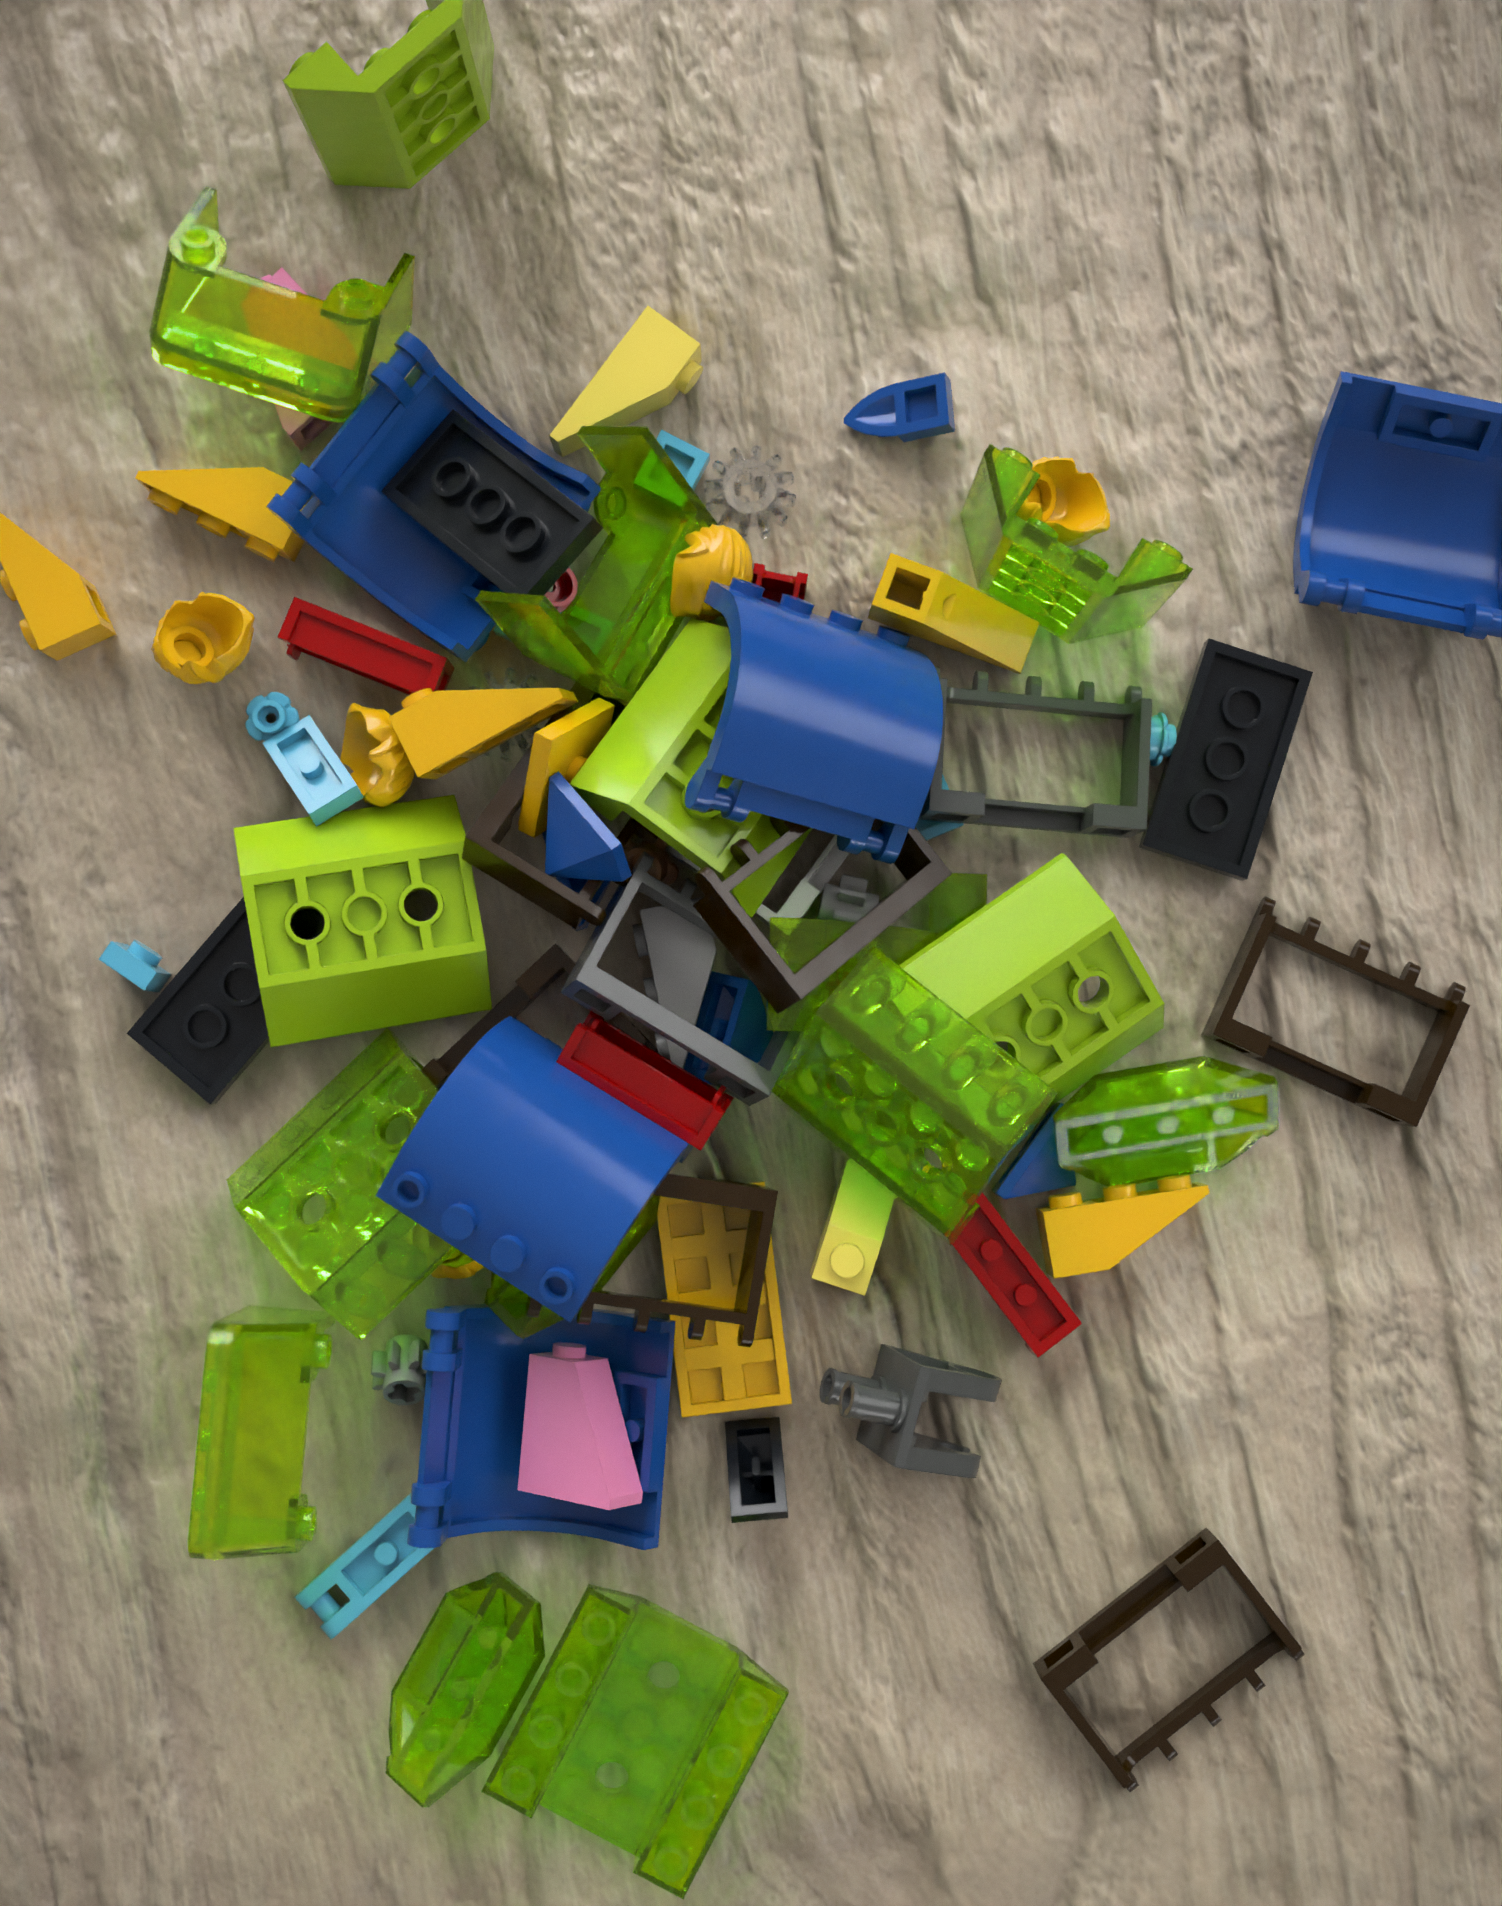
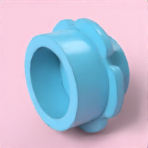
M270 692L265 697L258 695L252 699L246 709L249 717L245 726L249 735L256 741H266L298 722L299 713L296 708L290 705L291 700L279 692ZM272 713L275 714L276 721L268 723L267 716Z
M1162 712L1151 717V766H1158L1162 762L1163 756L1169 757L1176 744V727L1173 724H1168L1167 716Z

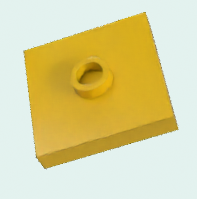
M597 698L534 733L518 821L519 831L535 838L547 830L549 777L559 771L568 783L572 781L610 729L614 704L602 698Z

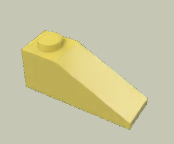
M647 306L549 435L554 451L561 457H564L669 405L679 391L687 394L696 384L703 371V367L700 365L702 362L701 344L654 309Z
M859 1116L810 1269L812 1279L865 1296L883 1241L912 1132Z

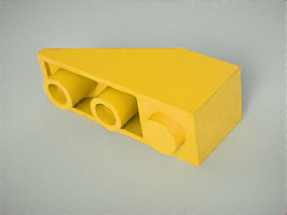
M264 467L138 471L135 477L150 492L147 500L174 515H177L180 508H183L198 516L195 522L197 525L219 537L226 538L229 531L247 539L245 548L269 561L274 562L277 555H280L295 562L305 542L266 507L276 493L282 496L293 481Z
M0 512V562L3 566V569L0 570V583L7 596L13 602L18 600L25 619L19 621V625L29 646L34 651L39 649L44 654L58 661L117 635L95 585Z
M890 553L868 615V619L1018 674L1022 672L1040 623L944 572Z
M1190 1174L1158 1178V1188L1138 1192L1135 1183H1126L1102 1188L1104 1197L1082 1201L1081 1192L1049 1196V1206L1035 1208L1046 1273L1055 1279L1111 1269L1209 1194L1208 1185L1199 1182L1191 1183Z

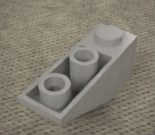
M703 897L695 898V899H690V900H692L693 902L697 903V902H698L700 899H702ZM663 905L640 910L642 923L634 924L632 927L638 956L649 955L653 977L643 979L646 997L696 1026L717 955L714 937ZM655 1032L658 1054L684 1069L688 1051Z

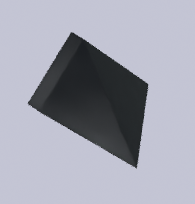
M780 1417L725 1422L732 1523L788 1518Z

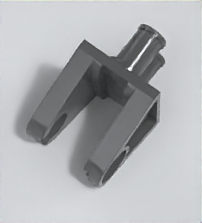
M881 1344L871 1378L840 1372L833 1368L827 1369L820 1385V1401L827 1405H838L839 1414L845 1418L861 1419L856 1440L893 1467L964 1478H976L980 1465V1455L969 1453L970 1449L967 1447L915 1433V1426L922 1402H927L929 1391L996 1402L1002 1379L974 1368Z

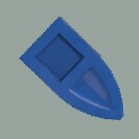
M944 372L891 384L878 389L863 398L844 417V424L866 435L878 437L898 436L903 442L955 432L951 380Z

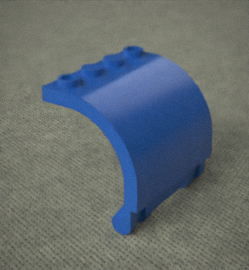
M404 331L394 344L397 348L394 355L387 363L381 361L370 374L376 382L372 389L312 465L308 467L300 463L290 475L294 479L292 484L282 496L276 493L266 507L296 535L369 595L428 639L466 663L474 652L484 646L489 638L490 631L507 609L513 607L516 603L392 503L381 492L383 488L453 409L585 511H589L591 502L602 488L589 475L553 459L507 427L476 401L439 365L430 349L410 332Z
M1340 371L1314 445L1298 513L1293 552L1294 594L1299 595V603L1317 607L1320 602L1337 605L1338 611L1351 614L1359 612L1464 633L1465 637L1480 640L1485 639L1487 635L1502 639V403Z
M733 577L730 586L711 581L704 602L721 612L727 621L731 641L730 673L726 697L717 729L706 759L688 783L685 793V806L703 813L707 812L709 808L721 811L723 818L739 823L747 818L749 811L757 812L837 835V847L841 851L855 855L865 851L871 853L874 860L887 864L894 863L901 852L909 828L915 829L933 780L939 756L943 727V697L935 666L925 654L908 646L911 636L880 625L877 634L860 629L863 620L836 610H831L829 618H825L812 613L814 604L788 594H782L779 603L762 597L765 588ZM722 775L735 778L728 789L719 787ZM875 819L885 821L878 831L871 830Z
M508 1016L490 1029L475 1044L442 1085L401 1148L376 1196L571 1323L578 1315L607 1264L650 1198L678 1162H684L693 1146L557 1063L556 1061L563 1050L559 1045L548 1038L542 1037L517 1018Z
M470 1304L427 1309L425 1328L431 1329L429 1349L423 1350L422 1369L427 1370L418 1481L412 1484L411 1504L416 1505L415 1523L408 1526L407 1544L418 1548H437L447 1538L474 1533L541 1531L587 1536L640 1550L658 1548L676 1321L649 1316L647 1331L642 1333L633 1331L634 1314L602 1309H593L589 1325L577 1324V1316L570 1323L544 1305H542L538 1318L526 1316V1304ZM553 1343H576L586 1345V1355L608 1358L643 1491L642 1503L605 1510L517 1490L529 1354L552 1352Z

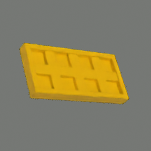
M765 1181L751 1182L750 1184L765 1186ZM655 1195L667 1300L734 1309L751 1210ZM770 1237L754 1339L750 1348L738 1346L739 1324L706 1320L702 1340L699 1341L688 1338L690 1317L669 1314L670 1320L676 1321L673 1350L682 1418L792 1404L772 1237Z

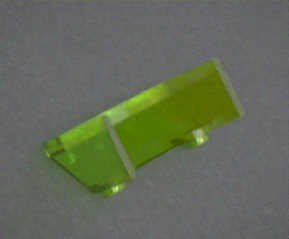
M206 186L168 243L149 328L150 349L153 358L165 367L329 422H345L376 382L370 374L381 361L387 363L397 351L394 344L403 332L408 331L412 325L415 256L404 253L384 287L363 279H349L336 284L325 300L223 267L227 260V244L222 235L219 234L217 190Z
M582 426L577 435L606 472L598 484L602 489L593 499V507L597 521L608 536L580 581L574 600L561 614L547 597L542 595L480 591L475 600L526 657L606 698L631 700L658 664L684 618L682 616L674 617L670 609L675 555L690 547L684 541L686 534L700 531L702 526L709 528L712 524H718L647 426Z
M248 1305L213 1323L205 1352L188 1533V1552L190 1558L222 1560L298 1553L308 1542L313 1540L317 1529L316 1506H308L307 1495L301 1493L311 1382L316 1379L319 1368L327 1369L330 1364L332 1335L324 1334V1330L335 1324L336 1312Z

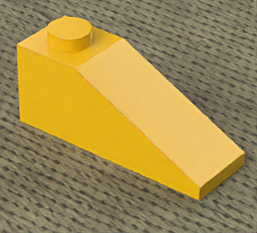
M426 688L402 700L401 704L404 709L389 716L388 719L417 777L438 779L550 718L552 715L572 706L578 700L574 692L562 688L442 690L434 692L431 688Z

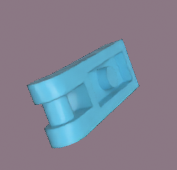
M411 1493L294 1597L305 1610L311 1607L324 1622L320 1628L330 1639L337 1636L434 1549L418 1548L407 1544L408 1526L415 1523L416 1505L411 1504ZM335 1584L350 1599L342 1606L328 1592Z

